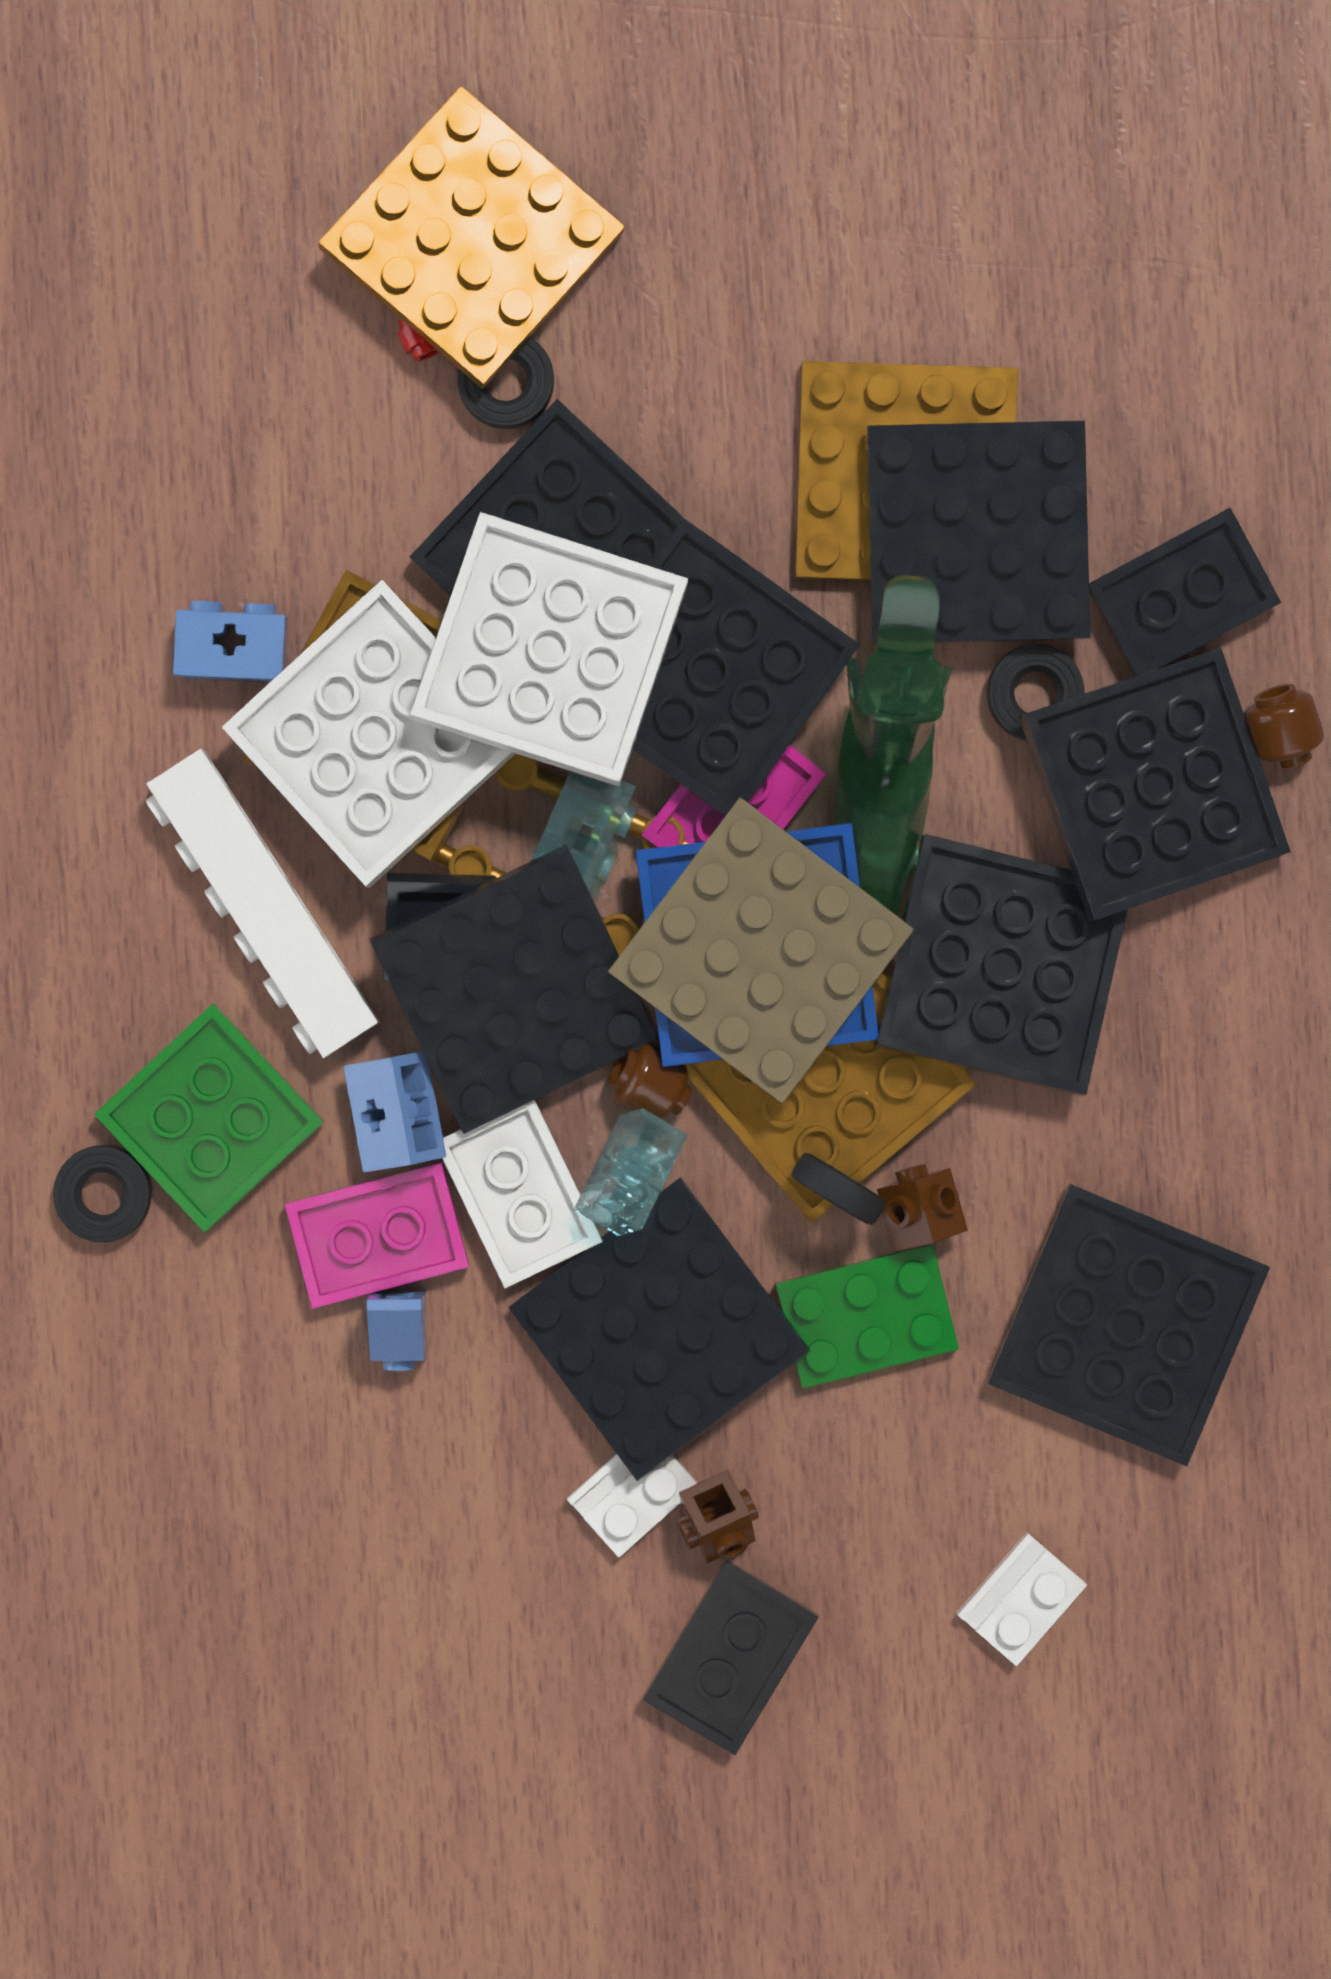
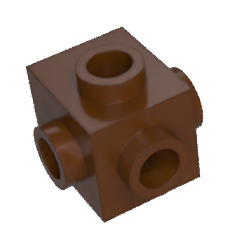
M926 1164L909 1167L895 1172L897 1182L877 1189L878 1195L886 1201L883 1215L894 1252L932 1244L968 1231L959 1194L956 1190L950 1168L929 1173Z
M728 1470L679 1492L684 1517L677 1520V1525L688 1548L691 1550L698 1546L706 1563H710L718 1558L726 1560L736 1557L745 1551L749 1544L756 1541L752 1521L759 1518L757 1509L746 1489L738 1491Z

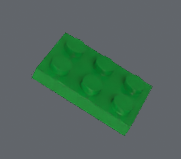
M933 1244L776 1282L784 1315L811 1349V1352L796 1362L802 1389L959 1349Z

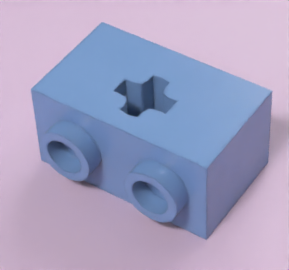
M190 601V610H176L173 675L177 678L271 682L287 667L289 618L286 615H276L277 605L245 603L244 613L222 612L221 602ZM235 627L236 633L246 638L245 646H236L234 655L228 656L227 649L218 645V637L228 636L229 628Z
M423 1051L343 1066L363 1173L408 1166L446 1157L430 1066Z

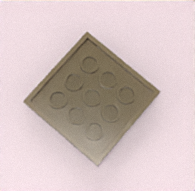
M740 797L608 972L783 1104L914 929Z

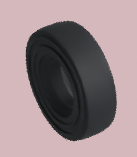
M531 337L510 358L518 362L527 374L525 390L513 400L503 401L494 398L487 391L486 387L480 388L458 369L457 387L461 400L470 414L483 424L499 429L518 428L535 420L549 404L554 389L552 363L543 347Z
M1030 644L1010 651L996 664L988 680L987 702L992 717L1005 732L1020 740L1027 741L1019 716L1027 712L1022 710L1017 704L1014 691L1018 680L1023 675L1030 672H1041L1049 676L1056 686L1057 696L1055 703L1085 694L1082 675L1076 664L1065 653L1048 645Z
M96 1145L78 1151L63 1164L54 1183L53 1198L59 1218L72 1233L88 1241L105 1243L124 1238L140 1226L147 1216L151 1205L152 1188L147 1171L131 1153L116 1146ZM95 1173H109L115 1176L122 1184L124 1191L123 1201L120 1207L111 1214L99 1215L93 1213L83 1202V1185Z
M805 1152L793 1168L791 1176L794 1177V1180L866 1224L873 1225L885 1208L886 1201L882 1197L810 1153Z

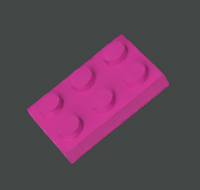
M788 745L748 803L780 828L784 829L822 781L826 773L791 745ZM680 785L642 833V836L656 848L677 845L679 842V832L672 823L666 821L669 817H672L683 827L685 834L684 842L689 844L706 842L725 816Z
M442 1162L284 1204L312 1309L470 1266Z

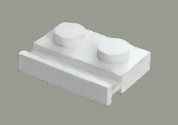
M615 1454L567 1497V1501L575 1507L584 1520L619 1558L681 1503L680 1491L698 1482L674 1455L640 1481H636L619 1456Z
M1026 1532L956 1613L1017 1666L1084 1590L1087 1584Z

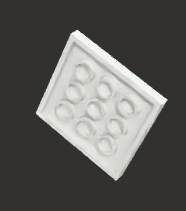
M480 512L410 712L411 720L620 787L688 586V578Z
M383 580L376 584L222 726L225 732L367 888L374 885L516 754L411 720L410 712L436 638Z

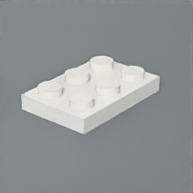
M536 1100L465 1134L460 1129L443 1138L446 1157L443 1158V1161L504 1288L602 1242L601 1236Z

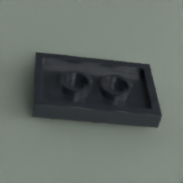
M1231 507L1089 583V593L1134 677L1159 669L1282 603Z
M726 1559L643 1695V1701L733 1755H736L819 1618V1615Z

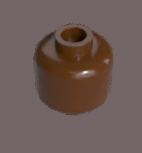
M1293 684L1278 685L1258 693L1254 697L1255 704L1246 714L1247 724L1258 756L1268 762H1280L1282 768H1293L1312 759L1311 751L1317 748L1324 739L1323 727L1312 695L1302 690H1296Z
M644 1044L636 1051L629 1048L627 1051L628 1055L615 1061L608 1077V1085L613 1088L612 1096L616 1105L650 1123L661 1122L670 1113L677 1116L683 1111L692 1092V1088L686 1085L688 1070L684 1064L663 1067L661 1049L652 1044Z

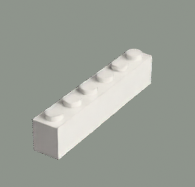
M199 749L146 783L153 794L146 799V803L163 827L171 822L182 839L181 842L175 845L178 853L191 872L201 868L212 886L204 890L206 896L221 918L230 913L241 932L234 936L235 941L250 963L260 959L270 975L268 979L263 981L266 989L280 1009L287 1004L291 1007L300 1021L292 1028L307 1052L311 1054L318 1049L322 1057L325 1058L380 1023L381 1021L207 752Z

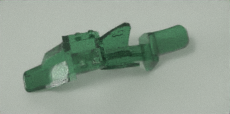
M901 575L891 579L884 588L876 652L867 657L863 675L858 658H846L850 707L838 758L835 825L852 823L860 888L896 916L899 913L905 882L916 860L925 827L932 782L935 721L940 719L943 714L944 697L954 667L944 666L941 672V664L932 657L939 611L938 588L931 580L925 577Z

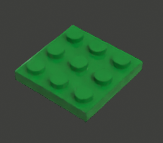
M212 1003L94 1113L102 1124L204 1233L325 1122L215 1003Z

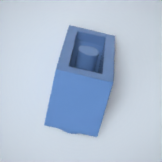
M426 1292L372 1293L367 1299L370 1361H383V1370L387 1371L415 1370V1361H425L427 1357Z

